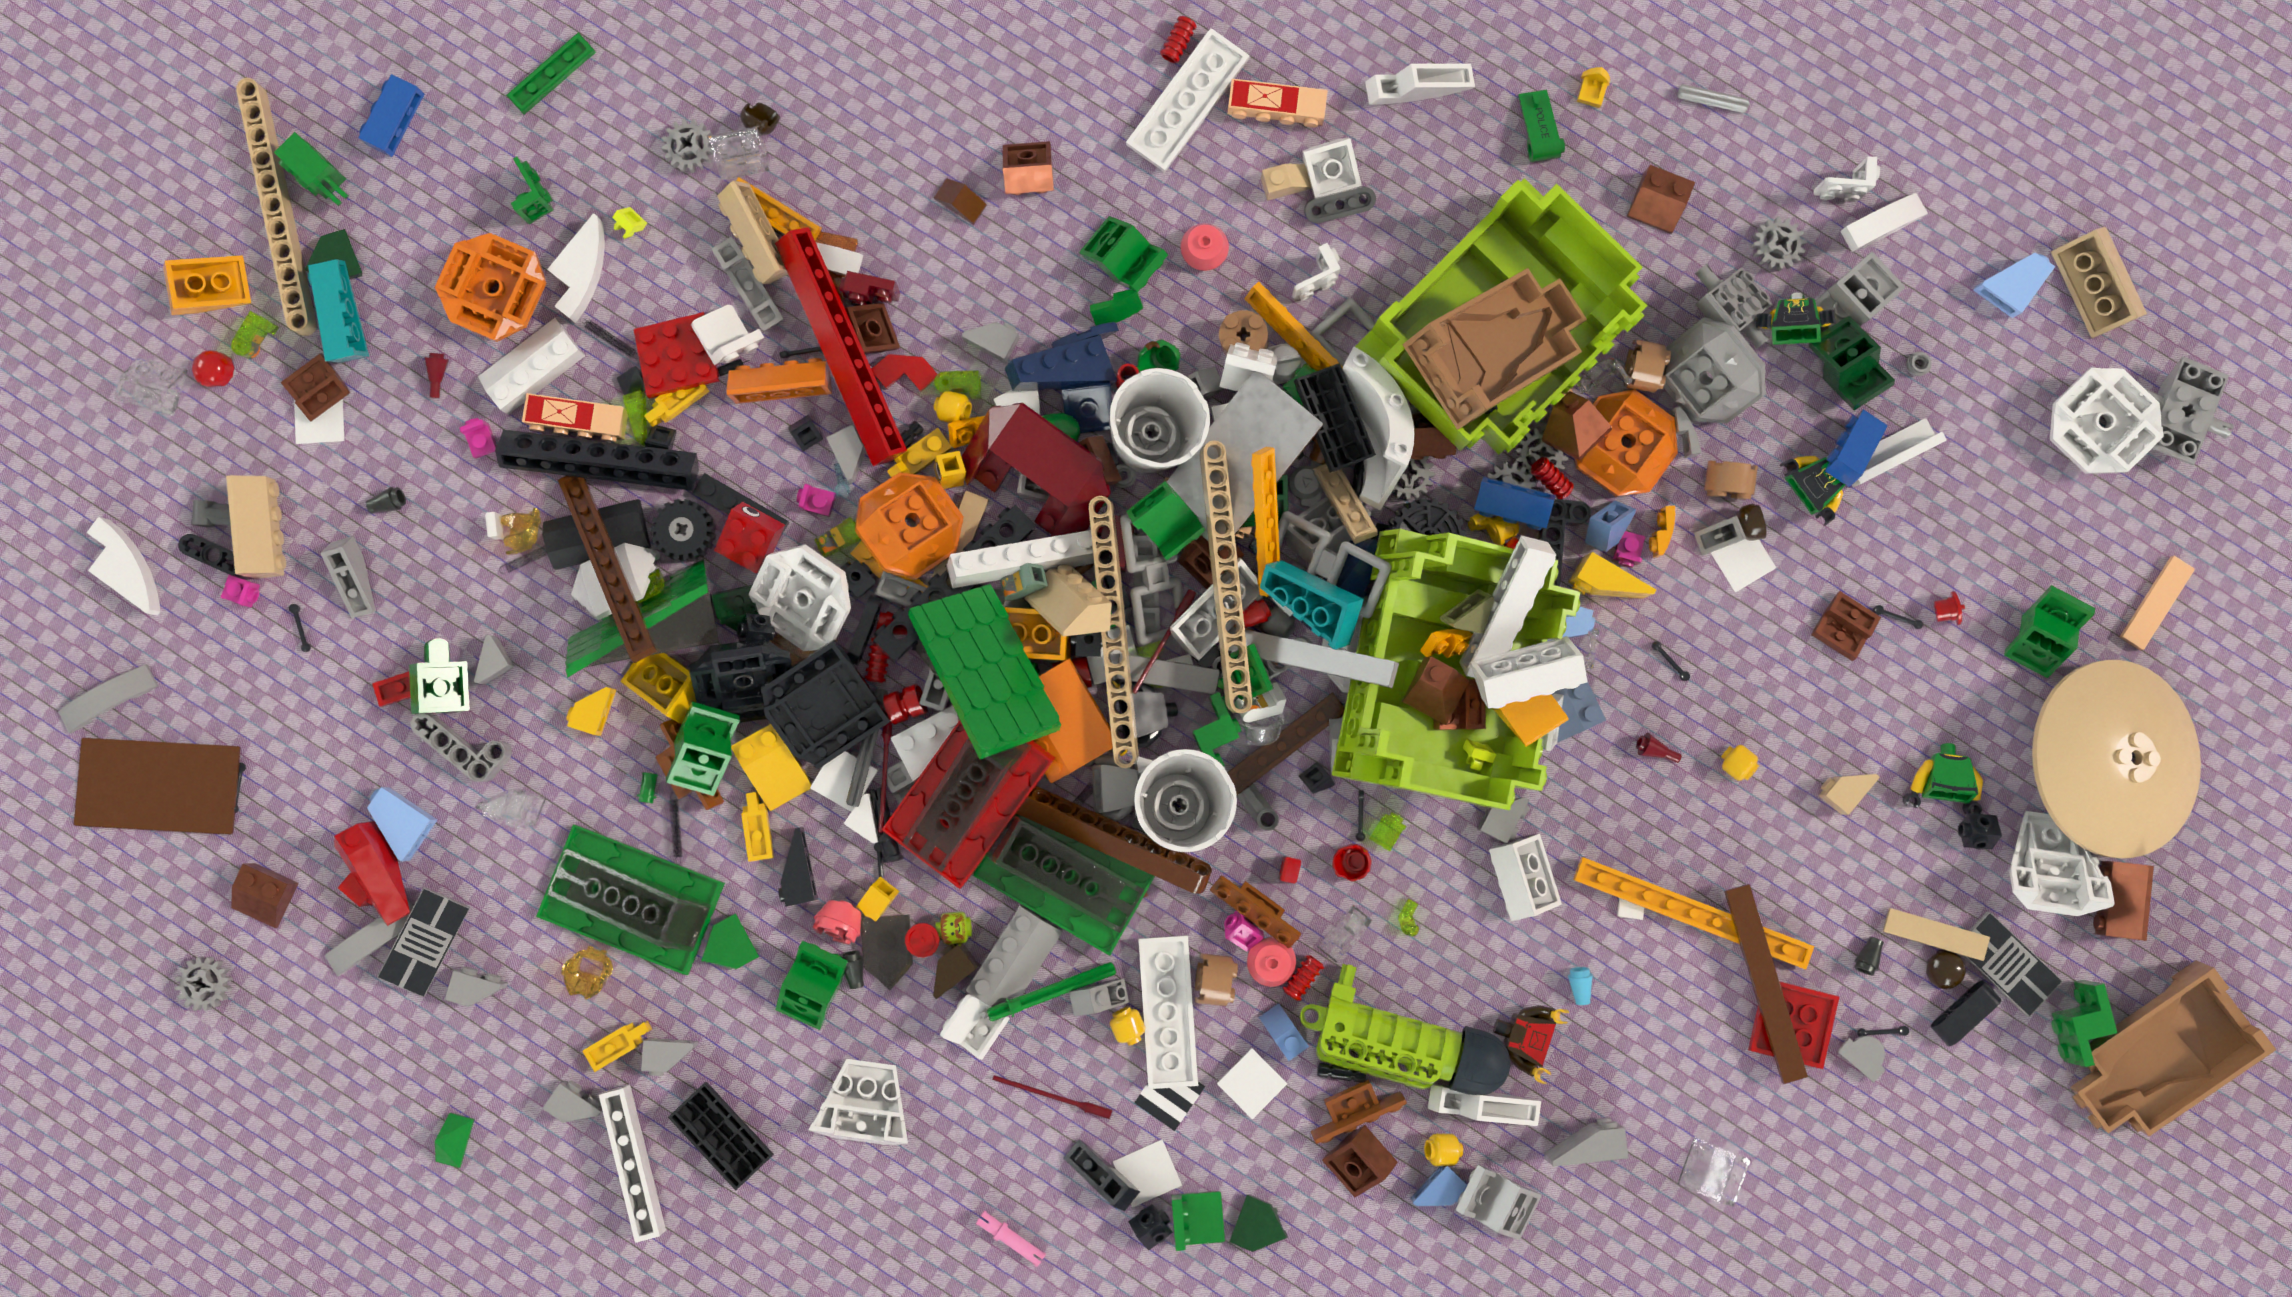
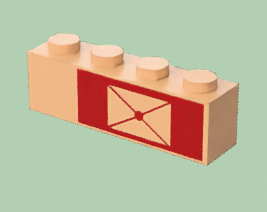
M1232 79L1227 114L1237 119L1254 117L1261 122H1269L1271 119L1279 120L1280 123L1292 125L1296 122L1304 123L1306 127L1315 128L1318 125H1323L1328 90Z
M526 393L522 422L528 425L529 430L544 432V429H553V433L559 435H568V432L578 433L577 436L581 438L592 439V436L595 435L602 436L601 440L616 442V439L625 438L629 411L622 406Z

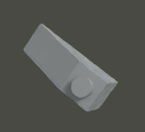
M354 536L331 542L320 554L351 618L375 612L364 557Z

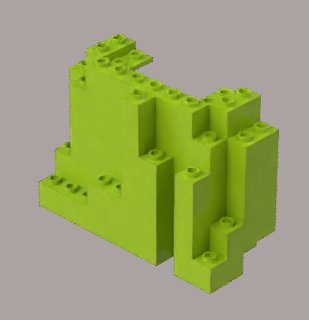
M1524 178L1521 182L1517 180L1499 198L1491 212L1399 303L1395 301L1378 318L1372 330L1355 347L1376 360L1393 377L1404 396L1460 451L1465 446L1470 449L1482 438L1498 455L1504 450L1509 453L1531 430L1527 426L1533 420L1538 423L1548 413L1545 408L1550 403L1555 406L1564 397V394L1581 379L1578 376L1583 369L1588 372L1598 362L1595 357L1600 352L1605 355L1615 345L1612 340L1622 330L1628 332L1645 316L1642 311L1648 305L1630 289L1640 278L1637 273L1643 267L1557 183L1543 196ZM1527 268L1541 289L1561 278L1587 319L1570 332L1582 352L1559 368L1497 404V410L1495 409L1490 414L1484 413L1457 430L1402 344L1430 322Z
M1404 529L1380 531L1375 556L1390 563L1391 570L1372 617H1363L1356 653L1395 661L1399 665L1392 688L1350 679L1332 776L1503 810L1511 809V805L1515 800L1514 788L1543 790L1547 780V766L1538 764L1543 753V739L1539 738L1526 747L1492 708H1488L1487 705L1486 729L1434 730L1433 718L1401 702L1424 657H1426L1420 650L1431 633L1439 630L1457 629L1442 622L1440 616L1478 589L1492 595L1514 549L1452 533L1424 535ZM1555 560L1554 565L1549 569L1544 585L1539 589L1534 599L1533 607L1528 611L1523 621L1522 629L1517 633L1513 641L1511 651L1547 642V640L1562 639L1567 627L1566 617H1576V612L1580 608V592L1554 585V581L1558 576V560ZM1373 566L1370 580H1376L1380 569ZM1442 653L1431 655L1435 659L1454 668L1467 679H1475L1474 677L1466 676L1459 663L1463 654H1456L1449 658L1445 657ZM1469 739L1488 745L1496 753L1493 763L1484 761L1480 771L1471 769V765L1466 763L1468 754L1463 749L1465 740Z

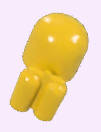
M1477 513L1470 517L1468 527L1471 531L1486 529L1494 544L1500 546L1504 545L1505 540L1515 537L1519 532L1518 521L1516 524L1508 523L1500 516L1485 517Z

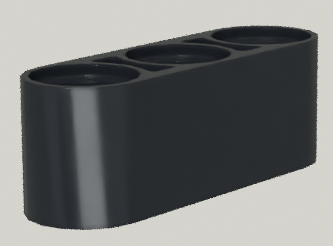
M1985 980L1978 981L1938 1016L1930 1027L1948 1047L1953 1046L1987 1017L2001 1003L2002 999Z

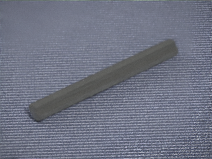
M877 688L874 694L884 706L883 696L888 694V691ZM879 729L861 742L846 803L849 806L859 807Z

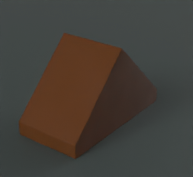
M948 178L934 196L936 201L973 225L987 206L965 184Z

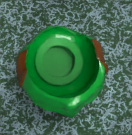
M1163 339L1150 341L1139 352L1136 367L1139 373L1155 368L1176 371L1179 369L1181 353L1175 345Z

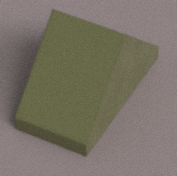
M1478 589L1440 616V619L1454 628L1484 634L1494 603V597Z

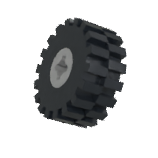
M676 499L674 503H665L664 509L659 508L657 510V513H659L657 518L653 517L652 519L654 527H651V533L654 534L652 540L656 543V548L665 556L675 561L699 560V556L704 557L708 554L706 552L708 548L712 549V540H716L714 530L717 529L716 524L713 523L712 515L704 507L688 499H684V501Z

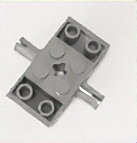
M1705 264L1694 273L1708 289L1707 294L1696 303V306L1705 317L1713 319V321L1734 325L1740 333L1744 332L1756 349L1769 339L1760 328H1756L1755 322L1757 314L1763 313L1772 303L1768 294L1760 290L1754 283V278L1748 271L1741 267L1726 280H1720L1708 264Z
M2181 357L2161 384L2158 394L2145 389L2160 403L2161 427H2163L2164 437L2152 449L2194 465L2207 431L2224 439L2228 438L2232 433L2228 429L2232 430L2234 425L2215 418L2214 413L2229 375L2189 358Z

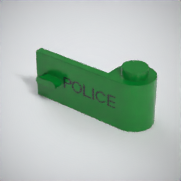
M1547 90L1518 94L1528 133L1527 151L1530 162L1560 158L1561 153L1565 152L1564 139L1559 137Z

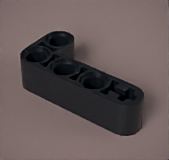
M1555 499L1553 506L1558 508L1559 515L1558 517L1550 515L1547 529L1541 528L1538 533V540L1548 542L1556 554L1555 560H1558V576L1554 581L1555 586L1560 587L1565 526H1579L1588 521L1591 516L1589 505L1582 501ZM1574 508H1578L1583 512L1582 520H1578L1573 516ZM1547 530H1553L1557 534L1556 541L1552 542L1547 539Z

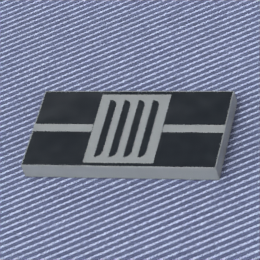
M423 887L377 978L424 997L470 907Z
M1986 912L1969 930L1990 937L1985 959L1981 961L1962 956L2025 1016L2030 1017L2063 982L1991 912Z

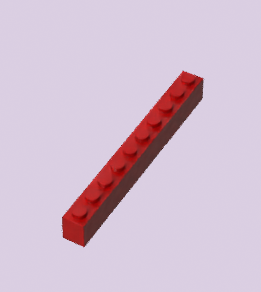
M810 228L790 230L775 242L777 250L872 465L877 466L890 462L907 451L903 439Z

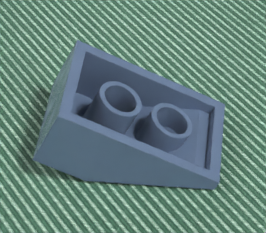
M1588 681L1576 688H1564L1553 693L1564 695L1562 709L1569 719L1559 726L1557 743L1606 721Z

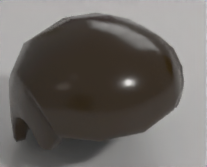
M759 102L752 108L747 103L740 113V118L745 128L749 132L760 136L772 133L780 120V116L775 110Z
M1754 504L1742 506L1736 513V516L1739 519L1746 540L1765 539L1767 531L1761 507Z
M1938 950L1927 961L1926 974L1930 982L1940 989H1952L1958 986L1965 977V964L1956 953Z

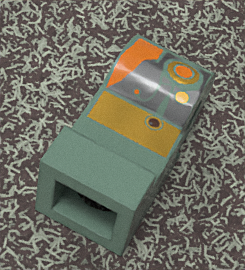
M1031 563L1020 566V570L1000 580L1004 599L1007 601L1023 598L1048 586L1043 566ZM1034 573L1038 574L1039 581L1034 579Z

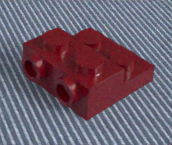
M847 271L846 278L842 277L839 291L843 292V297L852 301L851 304L854 306L873 304L875 297H878L877 300L884 303H891L892 300L899 301L901 293L894 280Z

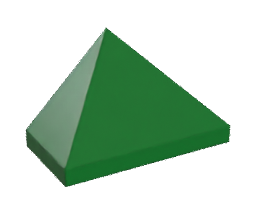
M452 1112L449 1113L435 1139L436 1162L461 1168L474 1124V1118Z

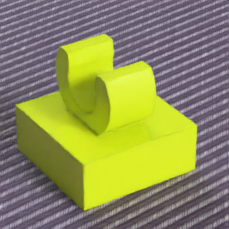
M631 207L617 210L612 217L616 221L614 224L615 230H619L622 227L626 230L623 235L624 239L632 237L635 232L642 231L647 225V222Z
M1469 739L1465 740L1463 749L1468 754L1466 763L1471 765V769L1480 771L1484 761L1493 763L1496 753L1488 745Z

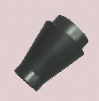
M389 487L366 501V507L371 514L400 510L406 504L405 495L399 487Z
M1869 937L1868 942L1854 960L1856 963L1854 968L1861 973L1874 976L1875 971H1879L1884 942L1878 938Z
M859 951L841 954L840 956L843 959L848 960L844 975L848 981L849 988L857 989L863 987V956H860Z

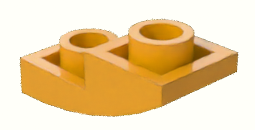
M985 416L948 423L950 445L955 449L969 444Z
M1675 505L1664 506L1657 513V525L1661 527V530L1652 533L1648 543L1649 551L1653 552V558L1664 555L1668 548L1675 524Z
M1459 629L1433 632L1420 652L1426 657L1436 653L1438 655L1442 653L1447 658L1456 654L1461 655L1469 647L1468 641L1473 634L1470 631Z

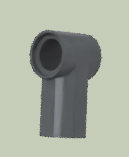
M193 500L191 525L200 527H215V525L231 526L229 504Z
M1254 784L1236 796L1260 829L1265 831L1275 829L1278 825L1279 817ZM1266 812L1271 813L1274 817V822L1269 827L1263 826L1260 821L1262 814Z

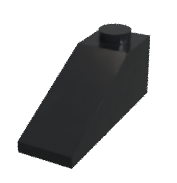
M804 827L795 828L780 882L781 888H778L781 903L785 902V907L818 900Z
M1080 1139L1063 1158L1102 1197L1117 1209L1125 1211L1140 1193L1125 1176Z

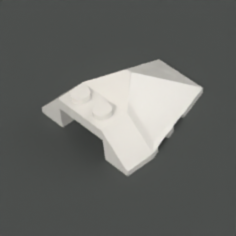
M2025 811L2009 870L2012 892L2024 906L2030 910L2080 916L2113 907L2115 904L2111 882L2107 876L2104 877L2098 867L2100 863L2097 857H2093L2090 851L2083 849L2068 838L2055 824L2049 814Z

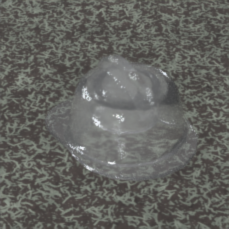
M1283 712L1282 714L1253 722H1244L1242 717L1237 721L1241 727H1244L1246 743L1248 745H1269L1279 738L1282 726L1293 722L1296 719V715L1291 712Z

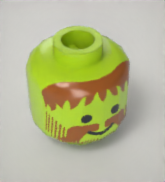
M962 911L943 913L940 922H936L935 926L939 937L942 938L943 943L946 945L966 943L968 937L972 936L971 918L967 917Z

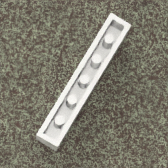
M1091 530L950 554L947 569L952 588L1001 580V578L1012 575L1020 570V566L1026 563L1042 565L1044 572H1047L1048 569L1058 568L1060 565L1076 567L1093 564L1094 555Z
M1521 535L1492 594L1494 603L1484 634L1473 633L1468 643L1469 647L1459 662L1466 676L1474 677L1470 664L1471 661L1511 651L1513 641L1517 633L1522 629L1523 621L1528 611L1532 609L1534 599L1539 589L1543 587L1549 569L1554 565L1556 554L1548 542Z
M627 1085L599 1094L635 1243L659 1237L666 1231L631 1086Z

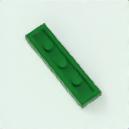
M578 32L506 96L525 115L593 56L596 51Z

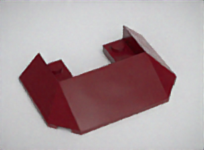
M1023 402L1014 403L1009 406L1001 407L999 405L990 407L961 456L966 471L965 482L967 485L976 479L995 493L999 490L1011 468L1014 467L1051 494L1034 520L1036 524L1051 534L1050 537L1087 531L1090 526V501L1096 496L1108 498L1111 494L1109 484H1106L1103 473L1105 470L1103 461ZM1105 501L1097 503L1095 507L1097 514L1104 505Z

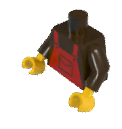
M1536 1005L1521 1009L1519 1014L1513 1013L1510 1023L1497 1019L1494 1024L1493 1033L1505 1037L1503 1044L1509 1053L1510 1060L1517 1069L1531 1077L1534 1076L1537 1082L1547 1084L1540 1079V1076L1543 1072L1551 1075V1072L1545 1068H1538V1066L1543 1067L1556 1023H1568L1560 1019V1014L1562 1012L1569 1013V1011L1566 1009L1555 1010L1554 1008Z

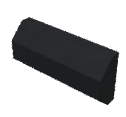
M1340 363L1294 380L1303 407L1323 423L1315 437L1330 473L1376 455Z
M636 499L598 508L614 548L623 543L644 548L651 547L641 500ZM572 515L543 522L542 535L546 553L553 569L558 570L575 566L590 560Z
M707 1081L668 1117L735 1191L774 1155Z

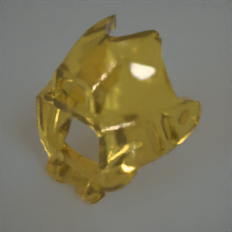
M533 508V511H530L528 514L509 513L501 517V523L510 528V535L505 536L503 539L504 546L513 548L510 551H506L507 555L522 553L531 549L533 544H536L538 525L541 523L540 510L538 508Z
M588 946L587 950L578 951L565 962L561 974L564 977L569 995L581 994L587 1000L602 990L606 984L607 977L611 976L613 970L612 962L606 956V950L602 949L600 951L594 949L593 946ZM586 957L602 962L601 976L581 971L582 958Z

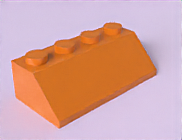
M822 358L809 359L808 363H799L795 360L785 361L784 365L774 366V363L760 364V368H750V366L746 365L735 367L736 370H731L728 373L726 389L727 396L735 404L832 394L830 368L827 361H823Z

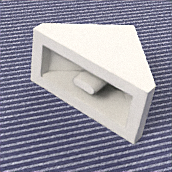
M863 794L859 807H855L844 824L871 843H877L879 832L871 794Z

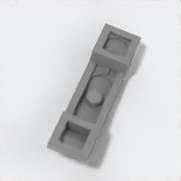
M731 236L711 248L762 331L765 332L783 321L784 318L763 284L754 276L753 268L733 237Z
M1132 535L1136 562L1158 557L1157 545L1148 535ZM1142 571L1134 573V588L1144 585ZM1159 592L1141 596L1146 632L1160 631Z
M144 665L89 690L58 712L68 732L73 733L92 723V719L131 698H138L159 686L149 666Z
M408 901L409 910L411 912L413 905L410 901ZM409 914L389 926L379 917L328 952L325 957L336 975H342L359 964L362 959L396 938Z

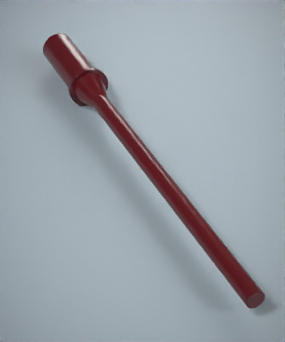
M1188 589L1178 608L1175 609V616L1171 625L1190 607L1197 595L1195 591ZM1170 626L1133 688L1132 693H1137L1171 635Z
M891 721L883 726L881 734L884 742L879 833L884 832L882 828L884 827L888 751L891 737H893V723Z
M995 1075L992 1079L1077 1106L1085 1111V1113H1091L1106 1119H1110L1113 1111L1112 1109L1089 1103V1101L1078 1102Z

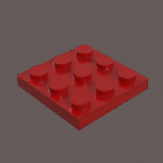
M704 312L633 329L645 391L649 399L667 393H675L679 390L699 387V385L720 382L717 365L714 366L691 326L695 319L706 315Z
M1780 982L1804 1065L1823 1069L1840 997ZM1758 1006L1748 1050L1774 1057Z

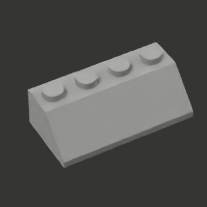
M1021 905L966 991L991 1007L1006 1002L1005 998L1010 1000L1022 996L1063 931Z

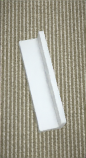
M1927 419L1920 420L1881 440L1863 475L1852 484V487L1884 473L1947 439L1943 432L1935 435Z

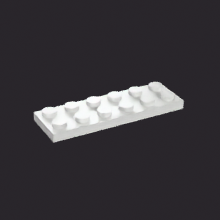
M1210 28L1126 141V145L1165 173L1230 86L1231 80L1235 79L1247 63L1250 55Z
M1188 935L1140 938L1138 940L1144 1025L1146 1027L1145 1044L1148 1089L1198 1086Z

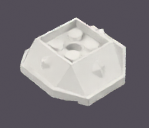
M2088 369L2052 406L2050 441L2085 474L2128 472L2164 437L2163 427H2161L2160 403L2124 369ZM2100 416L2104 417L2107 424L2105 428L2101 427L2099 424Z
M806 544L767 555L749 592L752 602L756 604L758 613L770 616L771 626H774L775 631L803 651L818 650L833 639L836 640L851 610L846 573Z

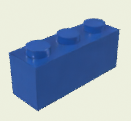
M391 74L389 79L383 83L382 93L378 100L373 103L370 110L371 114L367 122L362 124L358 138L367 146L393 157L425 94L416 85Z
M1864 409L1857 416L1852 415L1844 425L1847 428L1846 431H1843L1835 442L1838 445L1837 448H1834L1826 459L1829 463L1825 472L1850 487L1863 475L1888 425Z
M1483 477L1474 510L1479 511V514L1485 517H1493V515L1503 517V520L1508 523L1516 524L1519 521L1527 523V527L1532 529H1547L1556 495Z

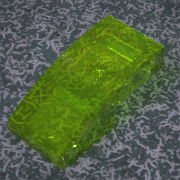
M659 568L649 573V586L644 598L638 600V603L664 590V576Z

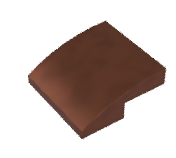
M322 353L280 382L294 398V403L310 422L351 393L331 364L325 362V357Z
M1839 591L1823 613L1811 635L1849 660L1854 661L1857 659L1866 640L1872 636L1881 617Z
M1468 679L1469 682L1447 725L1434 719V730L1486 729V704L1481 698L1475 679Z

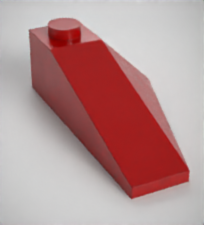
M376 822L358 823L335 835V849L385 924L389 926L410 914L397 857Z

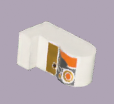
M1277 682L1272 683L1274 689L1252 698V706L1247 712L1239 713L1244 722H1253L1283 713L1286 697ZM1238 698L1235 706L1237 709H1241L1244 705V699Z

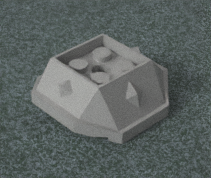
M1704 317L1666 347V350L1671 351V358L1669 364L1664 367L1663 375H1666L1664 388L1677 405L1684 410L1690 421L1727 424L1766 395L1765 363L1734 325L1713 321V319ZM1707 372L1712 375L1713 379L1708 376Z

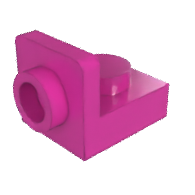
M474 418L466 421L464 426L459 427L460 432L466 437L473 458L477 459L495 452L497 444L489 423L482 419Z
M804 484L803 489L800 488L798 491L796 502L799 503L798 507L801 510L830 517L836 493Z
M1625 531L1619 543L1616 544L1613 560H1617L1619 565L1629 568L1642 562L1640 556L1645 536Z
M228 575L220 598L252 608L253 603L258 600L260 584Z
M1237 911L1230 914L1224 921L1225 938L1246 952L1264 938L1263 931L1245 920V916Z

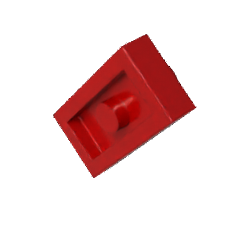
M409 671L372 683L379 707L411 698Z

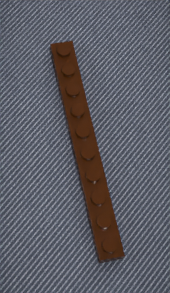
M564 476L558 479L559 485L629 657L636 663L657 652V649L586 479Z

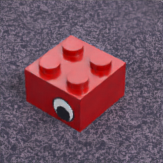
M741 502L731 509L714 551L757 574L766 556L774 552L785 524Z

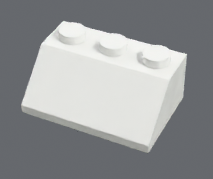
M1540 834L1489 849L1491 861L1498 877V884L1502 890L1506 910L1511 921L1533 917L1562 905Z

